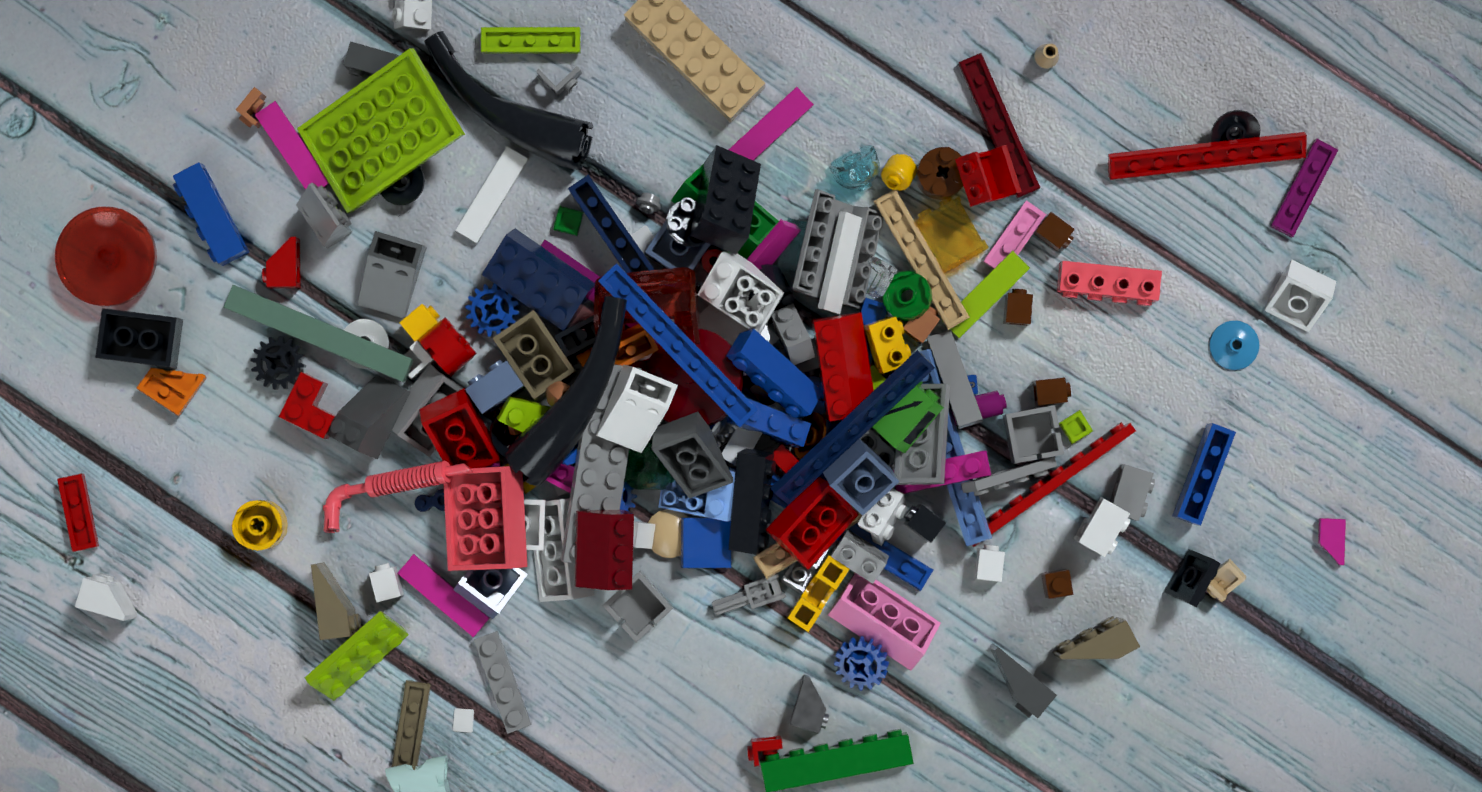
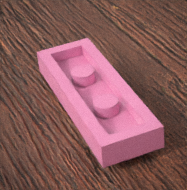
M1026 200L983 262L994 269L1011 251L1018 255L1047 214Z

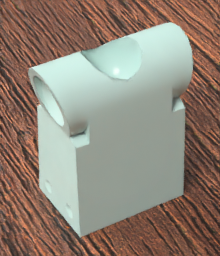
M447 755L427 759L424 764L419 767L416 766L417 769L415 768V770H413L411 765L407 764L385 769L387 779L394 792H450L447 780Z

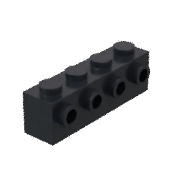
M748 448L737 452L728 550L757 555L768 546L769 534H767L766 529L772 515L769 503L773 497V491L771 490L773 485H771L776 470V461H773L774 453Z

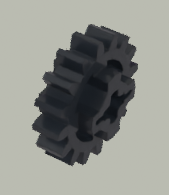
M279 336L277 342L274 337H269V344L261 341L262 349L253 350L257 354V358H251L250 360L256 363V367H253L251 371L259 373L255 379L257 381L264 379V387H269L272 383L273 390H278L280 384L283 389H288V382L294 385L296 382L295 377L300 374V368H306V365L300 361L306 356L298 354L301 346L296 345L292 347L294 341L292 339H288L284 343L283 336ZM274 347H281L275 353L268 352L270 349ZM291 353L294 358V366L291 365L289 358ZM270 358L281 359V363L287 368L276 367V364ZM263 361H265L267 365L266 372L263 369ZM282 373L290 374L284 379L276 380Z

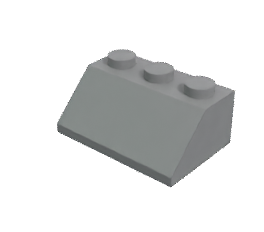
M429 364L409 389L410 394L392 431L430 457L436 448L421 423L419 409L463 388Z

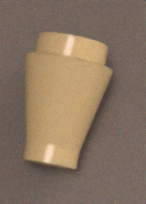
M1043 44L1035 51V61L1042 68H1051L1059 60L1058 48L1054 44ZM1046 50H1049L1053 56H1048Z

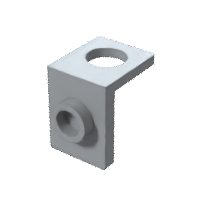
M576 66L555 86L540 69L536 71L537 75L557 96L564 90L569 92L578 83L576 79L582 74L581 69Z

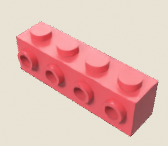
M1061 261L1059 263L1057 292L1063 293L1065 298H1078V295H1088L1087 300L1102 301L1103 297L1112 298L1114 303H1127V300H1137V305L1152 306V302L1159 301L1162 271Z

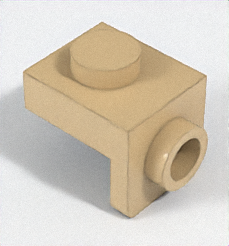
M1229 558L1219 566L1217 575L1210 582L1207 592L1213 598H1218L1223 602L1226 600L1228 593L1246 580V575Z

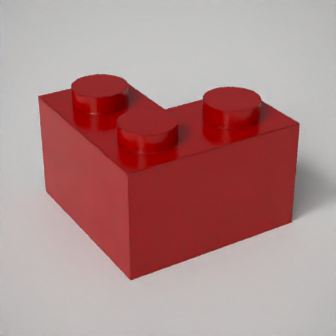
M300 372L279 417L323 439H329L330 436L327 433L336 415L318 407L328 384L307 373Z

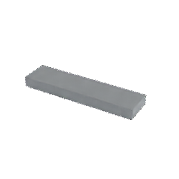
M951 330L927 337L942 384L950 385L949 403L958 429L983 422Z

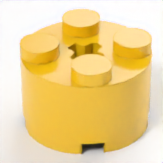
M254 500L243 504L237 510L232 522V531L237 542L248 549L257 551L277 546L286 536L288 528L287 517L282 508L268 500ZM259 521L264 522L262 529H256Z

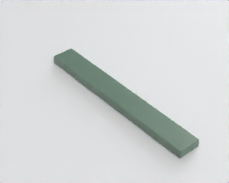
M232 285L223 307L402 382H405L414 359L236 285Z

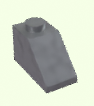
M804 674L790 719V725L819 733L820 728H826L829 714L825 713L826 707L810 676Z

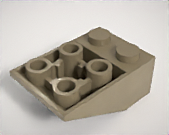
M1111 616L1100 622L1101 627L1093 630L1088 628L1078 634L1080 638L1074 641L1068 639L1056 646L1058 650L1054 651L1053 654L1060 659H1119L1140 648V645L1127 621Z

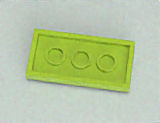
M379 611L304 678L310 686L334 701L342 696L357 680H360L375 664L381 662L384 656L393 648L399 646L409 634L401 625L382 611Z

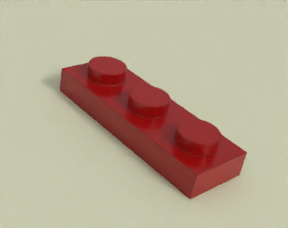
M81 473L58 478L57 481L72 552L99 547L85 475Z

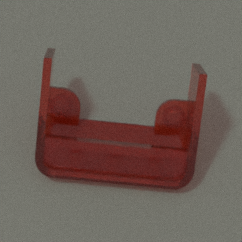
M682 267L626 273L670 319H674L675 324L681 330L689 331L693 329L695 345L700 344L695 272L692 269ZM601 277L595 281L594 327L596 335L600 324L604 297H613L598 282ZM625 311L623 332L626 323L637 322L627 311Z

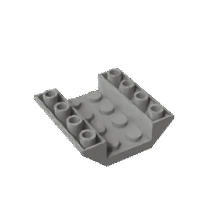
M815 189L792 291L820 299L839 212H848L861 217L862 221L842 305L861 309L866 297L883 216L879 211L867 207L852 206L836 200L833 194Z

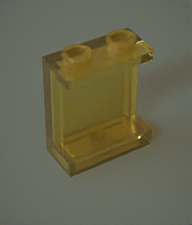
M952 196L940 201V207L936 210L931 211L928 208L917 215L919 219L915 221L944 273L951 271L989 248L985 240H982L963 208L960 197L953 199Z

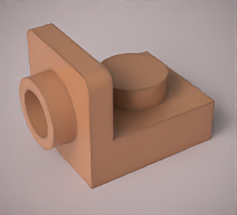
M254 87L235 109L241 114L238 119L250 128L252 125H255L257 128L262 126L252 117L254 112L258 113L265 105L264 100L266 96Z

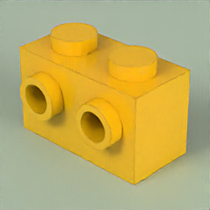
M888 317L864 325L872 358L879 373H886L899 368L912 355L909 345L904 343L902 336L905 333L902 322L897 320V317Z

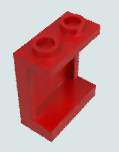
M1007 145L990 151L972 152L955 159L970 207L1001 200L1022 192Z

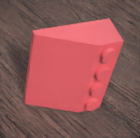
M510 466L471 468L474 472L452 476L451 482L444 484L448 571L527 567L523 472L519 470L515 473Z

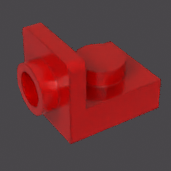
M781 736L752 739V745L747 746L749 761L754 760V767L759 766L758 751H763V755L778 753V749H783Z

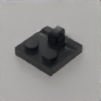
M1188 549L1165 593L1197 608L1199 602L1205 597V591L1210 582L1216 577L1221 563Z

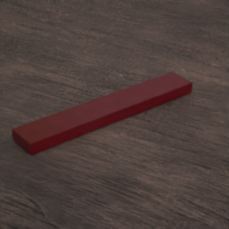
M982 53L960 61L958 65L994 147L1007 145L1022 191L1015 194L1016 198L1018 199L1040 189V185Z

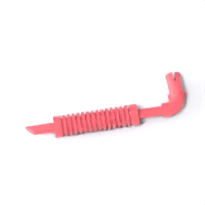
M440 461L369 475L366 477L365 483L351 486L343 484L330 492L325 505H323V531L326 533L340 531L339 516L341 502L351 498L352 495L367 493L370 497L374 498L423 487L426 488L449 483L454 475L474 471L464 463L450 466L447 461Z

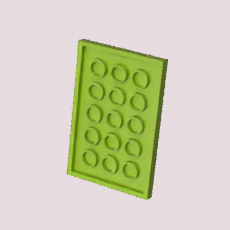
M414 48L406 50L297 128L347 213H352L465 135Z

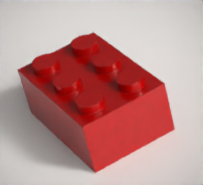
M465 388L419 409L421 423L442 461H447L450 466L464 463L469 468H485L500 461L499 455L490 440V433Z

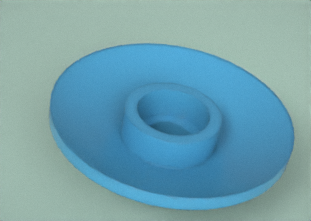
M1228 321L1219 325L1212 333L1209 344L1210 352L1213 359L1223 368L1229 370L1243 369L1256 359L1259 352V339L1254 329L1248 324L1241 321ZM1234 340L1240 342L1239 349L1233 348L1232 343Z

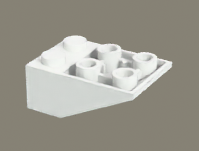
M724 251L719 255L697 295L749 330L755 329L761 334L784 292L750 261L739 254L735 255ZM751 291H754L755 295L749 301L748 296Z
M623 364L596 436L642 453L668 411L678 385Z

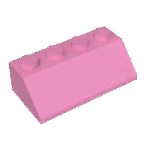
M857 573L853 574L828 616L858 636H864L867 642L871 638L874 639L873 645L875 647L881 644L880 651L887 652L889 657L910 671L925 655L941 622L878 580H875L872 584Z

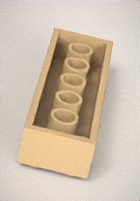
M638 0L624 14L625 20L730 123L765 89V82L681 0Z

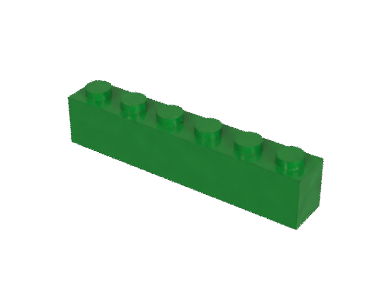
M901 729L887 731V736L877 737V734L862 736L863 740L853 742V739L849 738L839 740L838 745L828 747V743L814 745V750L804 752L803 748L789 750V755L779 756V753L764 755L765 759L760 760L765 790L766 792H773L912 765L914 762L908 733L902 732Z

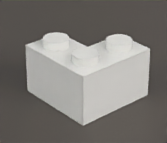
M1100 497L1088 519L1084 518L1073 539L1106 557L1107 553L1111 555L1118 544V541L1115 540L1120 531L1123 533L1130 523V519H1128L1130 513Z

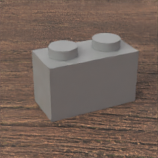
M794 304L775 310L771 315L774 330L789 361L796 365L814 358L815 354L811 338Z
M1121 464L1110 502L1129 512L1128 519L1139 521L1140 517H1144L1147 511L1148 503H1145L1147 493L1151 494L1153 491L1155 479H1152L1154 473Z

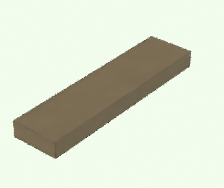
M406 680L392 767L407 764L411 765L413 770L417 769L431 683Z

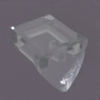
M870 256L868 264L877 274L866 294L875 299L884 296L898 269L877 257Z

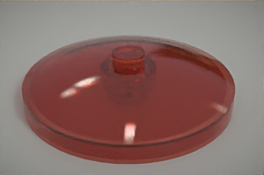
M95 207L75 216L62 230L55 249V265L64 286L78 299L96 306H117L136 298L150 283L157 264V249L150 230L135 215L115 207Z

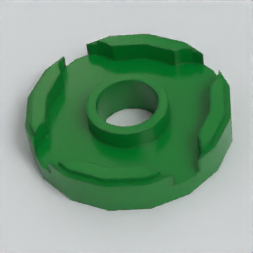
M913 271L899 272L893 275L888 280L886 287H884L882 292L883 304L886 310L892 316L897 317V319L903 321L915 320L923 316L929 309L932 301V289L928 281L920 274ZM906 290H912V299L907 302L902 301V293Z

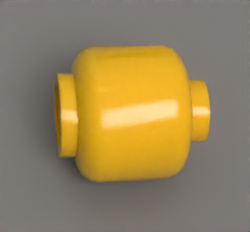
M906 154L892 155L882 169V181L892 190H906L916 176L917 166L913 159Z

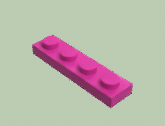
M987 451L947 458L945 462L944 484L895 485V490L902 494L991 476Z

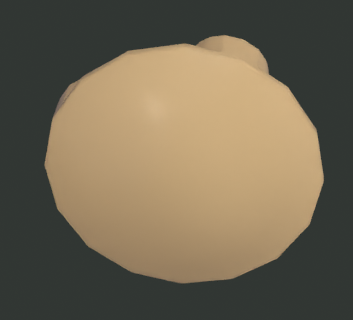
M665 509L658 511L650 518L648 523L656 524L651 549L654 553L665 558L681 556V518H688L686 514Z

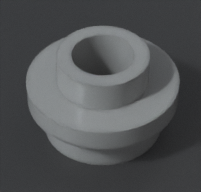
M642 193L641 197H638L636 201L639 209L648 214L658 212L661 207L659 204L660 198L650 193Z

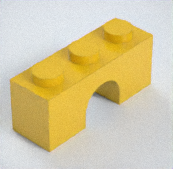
M827 555L787 615V618L809 632L828 599L838 588L850 569L830 555Z

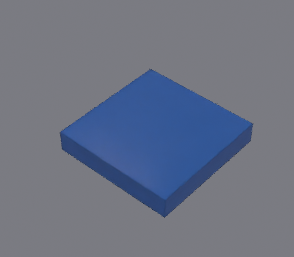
M681 518V568H731V550H728L731 521L712 518Z

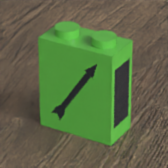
M922 381L873 426L895 449L903 453L907 452L944 408L937 402L940 399L939 396L929 388L925 391L921 387Z

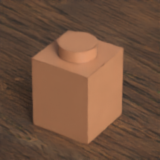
M930 306L923 316L907 321L904 325V332L919 344H922L939 322L938 312Z

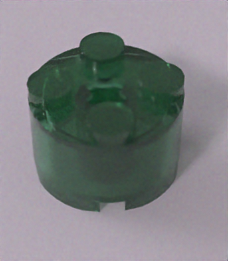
M649 440L642 453L629 449L624 482H627L634 489L664 490L669 483H673L675 480L652 450L653 440Z

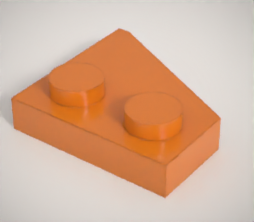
M150 368L137 386V389L172 413L180 416L207 377L199 373L190 374L183 373V371H166Z

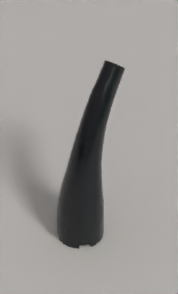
M444 31L437 32L424 41L447 82L463 102L485 123L508 140L540 158L578 171L582 169V165H579L581 159L587 160L593 137L587 134L588 129H593L592 122L493 97L480 87L458 63L453 55L455 50Z
M611 296L604 297L596 339L577 379L549 410L534 421L507 447L509 450L505 453L508 464L515 473L520 470L529 477L526 480L527 483L539 486L549 478L569 456L589 424L608 385L617 358L623 332L626 299Z

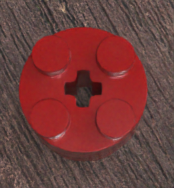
M446 317L418 339L424 349H428V352L437 364L451 377L477 354L465 337L455 330V327Z

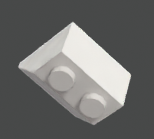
M1291 260L1281 274L1264 311L1309 332L1333 299L1336 281Z
M524 499L527 550H544L546 500Z
M99 573V575L93 574L92 577L83 578L75 604L76 608L122 621L137 617V611L122 584L113 581L114 576Z

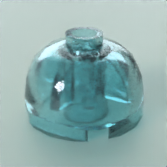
M871 145L860 147L861 152L853 154L852 151H849L832 161V167H829L840 186L851 190L858 189V191H864L872 186L871 182L876 179L880 172V162L874 146Z

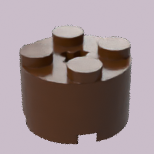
M938 147L927 152L918 164L916 182L921 192L930 198L938 200L954 197L963 187L955 159L962 157V155L950 147ZM938 169L941 171L946 170V179L942 176L939 178L936 176Z

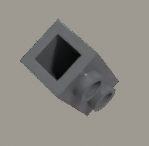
M350 41L344 66L349 70V74L363 78L364 74L373 75L399 55Z

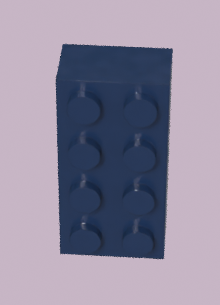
M516 228L505 235L482 273L484 277L563 331L573 323L597 285Z

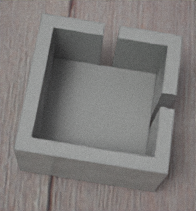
M1055 405L1002 415L1012 464L1037 460V455L1035 454H1038V459L1064 455L1060 432L1052 433L1051 431L1052 428L1059 427Z
M641 570L632 578V590H618L602 605L617 622L621 618L625 620L621 627L635 642L653 628L652 620L657 624L674 608Z

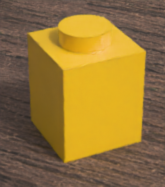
M421 304L399 323L414 341H418L420 337L439 322L437 319L440 315L431 305L427 308L426 305Z

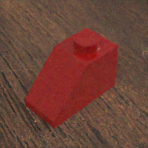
M290 237L266 261V268L262 269L263 283H266V287L270 289L301 288L299 238Z

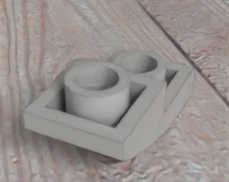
M829 548L809 570L798 561L791 564L780 582L802 594Z

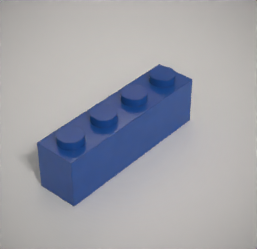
M198 162L173 175L176 182L173 184V187L179 197H184L187 203L184 208L191 219L195 218L198 224L196 231L202 241H207L210 247L207 249L211 260L224 266L249 253L205 165Z
M755 329L739 333L726 355L737 369L746 373L755 385L765 390L768 396L784 407L786 413L792 417L800 418L811 415L823 393L815 383Z
M1214 423L1206 425L1174 509L1173 517L1201 526L1236 434L1235 431Z

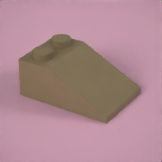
M325 562L312 564L311 570L320 640L352 636L358 631L357 629L361 628L360 615L355 613L354 606Z

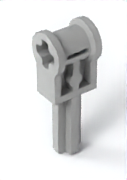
M778 573L769 579L764 577L744 585V591L713 601L712 607L715 614L720 615L749 604L754 609L785 598L786 595L782 593L778 582ZM769 583H770L771 586H772V589H773L774 594H773L772 591H771V588H770Z

